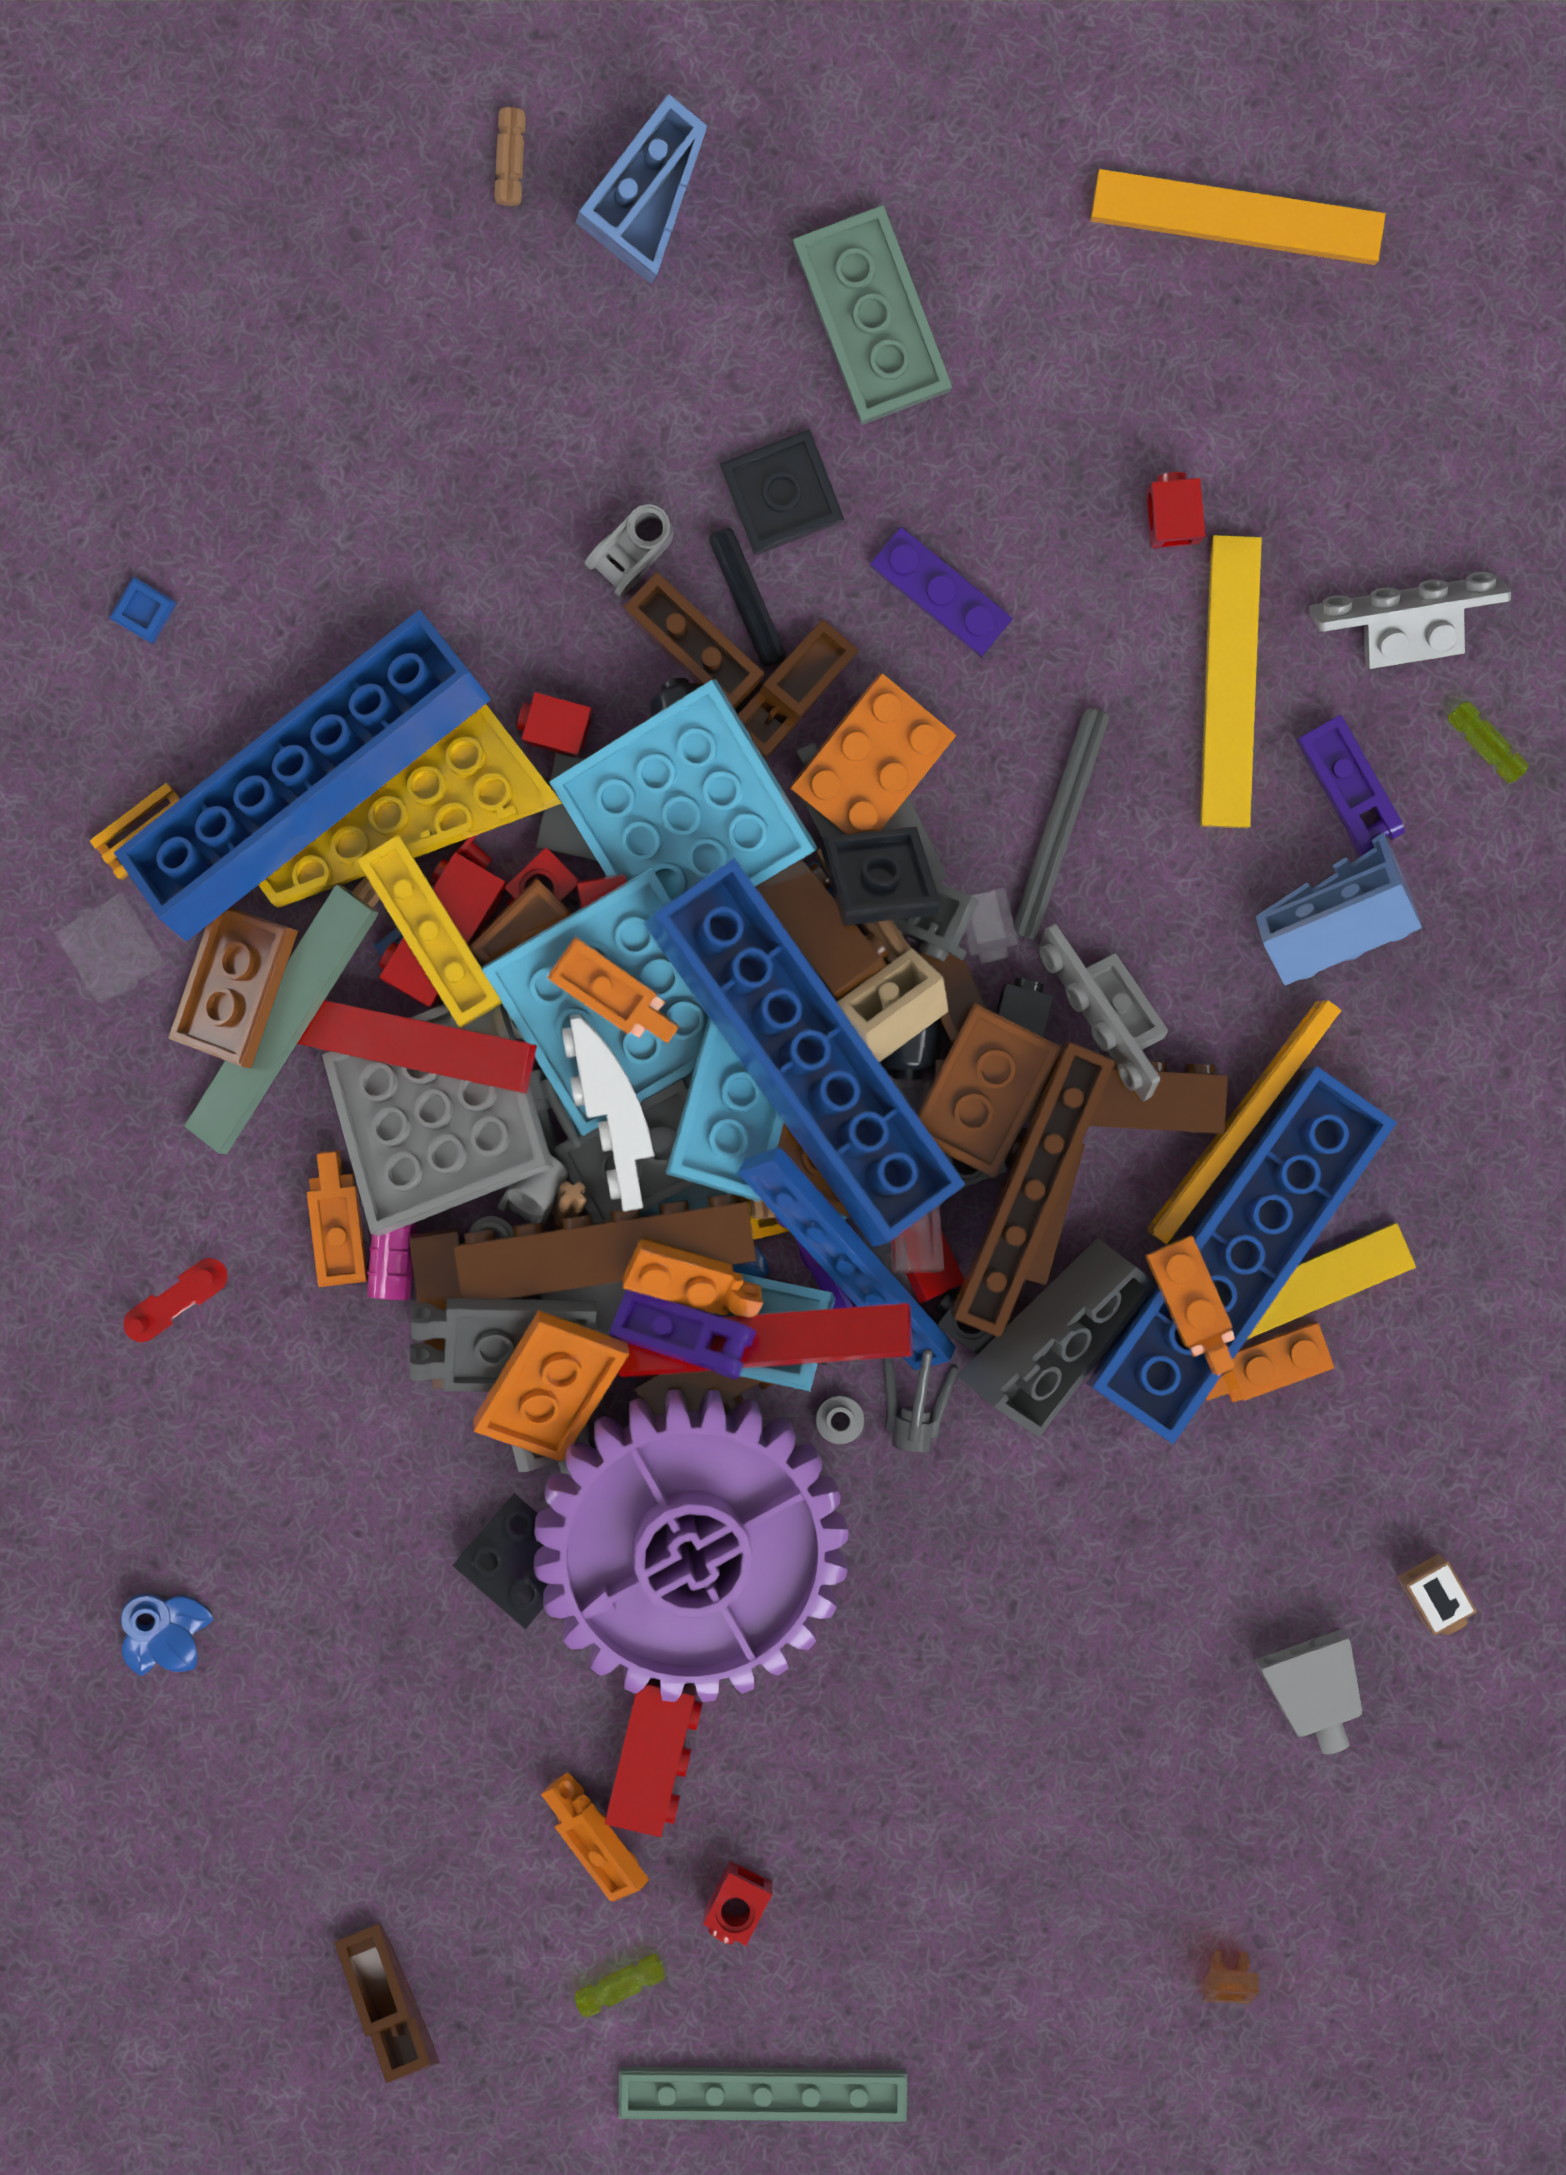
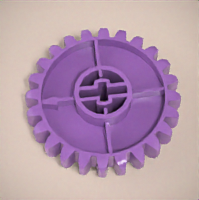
M679 1389L667 1391L664 1413L654 1415L649 1405L643 1399H634L629 1402V1426L623 1429L615 1420L606 1416L600 1417L594 1423L595 1440L598 1449L596 1450L585 1443L574 1442L570 1444L566 1449V1466L571 1475L565 1473L553 1474L545 1484V1497L551 1507L540 1511L536 1516L535 1536L544 1546L538 1549L534 1556V1572L536 1577L548 1583L543 1594V1607L550 1617L565 1618L562 1629V1641L571 1650L582 1649L591 1644L590 1669L596 1674L602 1676L610 1673L619 1664L623 1665L625 1690L636 1694L644 1689L652 1677L659 1679L662 1700L676 1702L681 1696L684 1684L695 1683L698 1696L702 1702L716 1700L719 1692V1680L729 1677L735 1689L743 1694L754 1689L753 1667L761 1664L769 1673L779 1676L788 1669L784 1645L788 1643L798 1649L809 1650L817 1641L810 1617L824 1619L832 1617L835 1613L837 1604L829 1585L842 1582L847 1576V1562L843 1553L838 1548L845 1544L849 1538V1528L845 1517L840 1512L834 1511L840 1504L841 1499L838 1486L832 1477L819 1475L822 1470V1459L820 1452L814 1445L802 1444L794 1447L795 1432L789 1420L780 1417L771 1421L762 1429L759 1405L754 1400H744L737 1406L732 1416L724 1412L721 1393L718 1390H707L701 1400L698 1411H688L685 1397ZM691 1540L697 1550L691 1551L687 1541Z

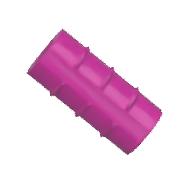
M417 1222L382 1236L372 1234L371 1246L368 1248L370 1250L369 1270L366 1272L368 1274L367 1297L388 1300H410L412 1278L414 1277L412 1274L413 1264L410 1235L416 1234L418 1229L416 1226Z

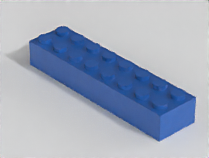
M419 609L117 849L114 854L158 919L187 942L488 703L491 698Z
M735 858L659 909L644 923L651 936L872 1247L890 1242L966 1185Z
M1318 1066L1306 1068L1189 1235L1193 1236L1231 1322V1330L1235 1339L1225 1344L1232 1360L1397 1124L1395 1120ZM1157 1285L1128 1322L1086 1385L1161 1438L1174 1445L1222 1374H1212L1204 1353L1194 1357L1189 1347L1184 1346Z

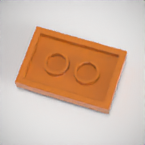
M879 673L788 788L844 834L882 830L957 735L883 673Z
M538 1310L473 1418L474 1432L562 1462L566 1456V1449L575 1442L628 1357L627 1342Z

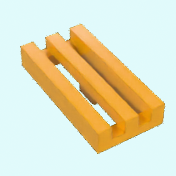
M165 783L90 840V843L95 849H98L106 864L110 865L113 873L119 880H123L129 874L114 852L180 800V797L170 784ZM166 798L170 801L168 806L111 849L108 847L107 843Z

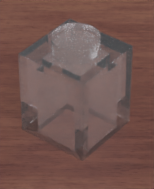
M1005 887L971 895L979 903L963 935L968 957L979 955L981 964L1009 957L1007 948L1018 945V940Z

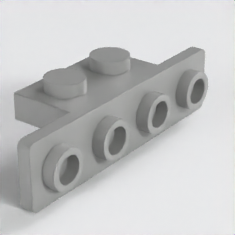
M1476 572L1468 575L1464 580L1452 582L1428 580L1420 583L1416 588L1404 590L1379 588L1367 596L1355 598L1342 595L1331 596L1324 599L1323 603L1310 605L1309 615L1321 632L1363 625L1365 660L1369 669L1465 654L1464 609L1510 601L1511 589L1499 575L1489 572Z
M1053 924L1047 927L1039 945L1040 958L1045 968L1050 973H1056L1065 987L1066 997L1075 1011L1082 1012L1091 1025L1092 1035L1097 1045L1103 1051H1108L1114 1061H1116L1118 1073L1123 1084L1129 1090H1134L1141 1101L1151 1098L1160 1082V1077L1142 1050L1164 1039L1168 1032L1167 1027L1116 953L1086 968L1058 926Z

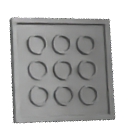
M445 1004L411 1018L516 1041L508 1012L503 1004H500L463 1028L457 1025ZM331 1051L322 1054L370 1233L373 1235L382 1236L553 1168L530 1087H528L526 1094Z

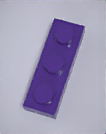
M902 527L898 529L870 564L874 571L981 658L1013 619Z

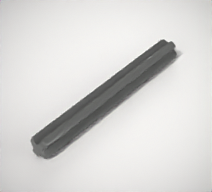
M1087 708L1083 712L1012 926V933L1017 936L1031 940L1035 939L1038 935L1110 719L1109 715L1101 710Z

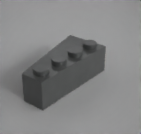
M1097 1238L1004 1328L1001 1338L996 1336L956 1377L992 1407L1040 1438L1154 1290L1157 1283Z

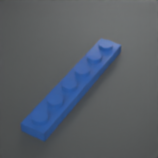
M780 1147L744 1159L737 1173L857 1307L909 1304L911 1308L912 1356L903 1358L913 1370L920 1369L923 1351L927 1348L933 1352L931 1366L951 1360L956 1346Z

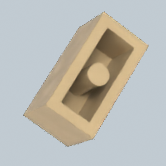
M912 948L837 1002L878 1062L882 1061L948 1012L943 977Z

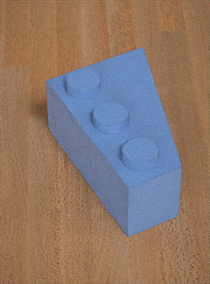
M670 94L666 96L580 209L575 222L651 284H653L658 274L707 129L705 123Z
M1384 832L1371 840L1374 846L1372 850L1352 863L1345 857L1334 864L1333 868L1336 872L1334 875L1314 888L1305 883L1256 916L1263 945L1284 985L1297 980L1308 979L1321 970L1343 961L1356 959L1364 952L1390 941L1401 940L1410 933L1422 928L1406 879Z

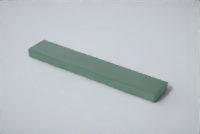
M335 885L288 960L252 1068L241 1067L225 1060L185 1124L188 1130L219 1154H227L379 914L378 911L344 886Z
M620 2067L619 2119L907 2122V2069Z

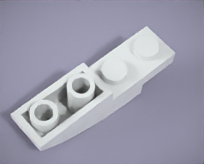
M580 1014L570 1015L571 1027L562 1029L567 1058L577 1057L580 1076L570 1077L575 1107L585 1105L587 1118L607 1114L608 1121L598 1122L603 1152L613 1150L616 1169L606 1171L611 1200L621 1198L623 1211L643 1208L635 1159L652 1157L654 1153L639 1099L627 1073L601 1035Z

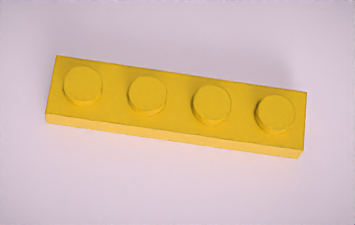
M399 834L357 859L358 864L457 1025L463 1028L502 1004L499 996Z

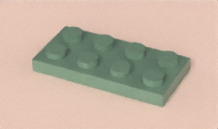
M884 205L793 239L794 250L861 425L951 392V382Z

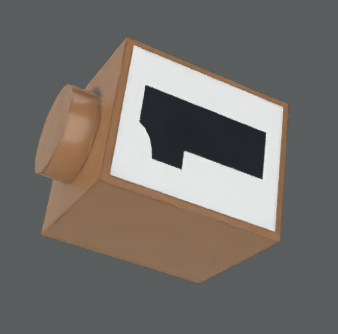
M1439 1554L1397 1576L1399 1583L1424 1627L1434 1636L1439 1633L1449 1635L1462 1629L1468 1623L1466 1618L1477 1612L1449 1561Z

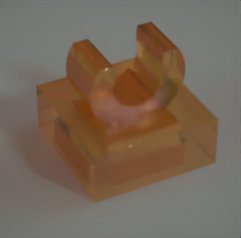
M1215 1950L1210 1960L1211 1970L1203 1980V2001L1252 2003L1259 1994L1258 1973H1246L1250 1965L1247 1952L1240 1951L1237 1959V1969L1228 1970L1222 1963V1950Z

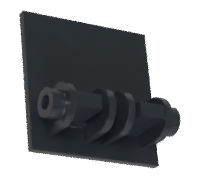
M514 1493L474 1541L461 1553L452 1566L522 1628L526 1629L544 1608L543 1594L548 1583L539 1580L534 1572V1556L537 1550L544 1546L535 1536V1519L538 1513Z

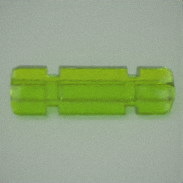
M1465 701L1459 704L1449 714V723L1458 732L1464 731L1467 734L1464 737L1467 742L1490 766L1495 764L1498 767L1496 772L1505 782L1513 783L1517 781L1528 770L1529 764L1518 752L1513 754L1510 751L1512 746L1487 719L1483 721L1478 717L1481 713L1471 702Z
M651 1954L639 1960V1964L636 1967L630 1964L598 1980V1984L595 1987L590 1984L577 1990L574 2000L578 2011L584 2018H588L602 2011L601 2007L603 2005L609 2008L643 1991V1985L651 1987L662 1982L665 1979L666 1971L661 1959L657 1954Z

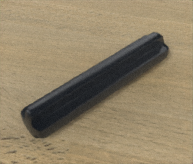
M731 528L720 530L710 536V545L761 664L764 667L775 665L785 659L786 652L734 531Z

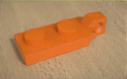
M577 936L572 939L547 975V978L628 1035L631 1032L640 1038L647 1029L668 1044L679 1028L678 1023L659 1011L665 1001L657 995L656 991Z
M340 1150L317 1153L319 1177L309 1179L310 1190L307 1191L318 1287L367 1282L368 1274L366 1272L368 1268L358 1186L355 1185L354 1173L343 1174Z
M1188 1236L1145 1255L1184 1346L1189 1347L1194 1357L1204 1353L1212 1374L1220 1375L1235 1368L1225 1344L1235 1339L1231 1330L1232 1325L1193 1236Z
M644 1239L639 1240L622 1277L624 1289L713 1314L727 1315L730 1310L735 1315L752 1317L758 1314L763 1304L761 1285L744 1281L743 1275L733 1271L732 1264Z
M1313 1322L1241 1348L1233 1358L1235 1368L1222 1374L1206 1397V1401L1226 1394L1229 1395L1232 1403L1240 1400L1246 1401L1334 1369L1335 1367L1319 1323Z
M568 1772L557 1777L541 1793V1796L556 1814L559 1821L555 1829L610 1902L617 1901L641 1890L650 1880L639 1866L636 1857L626 1849L610 1825L605 1824L606 1817L596 1809L593 1803H591V1799L584 1795V1788Z

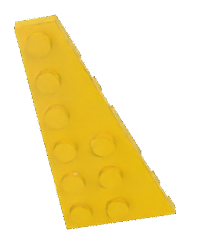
M485 704L262 881L259 887L270 902L277 908L332 889L336 884L343 885L366 876L357 859L398 834L413 858L557 806L562 804V802Z

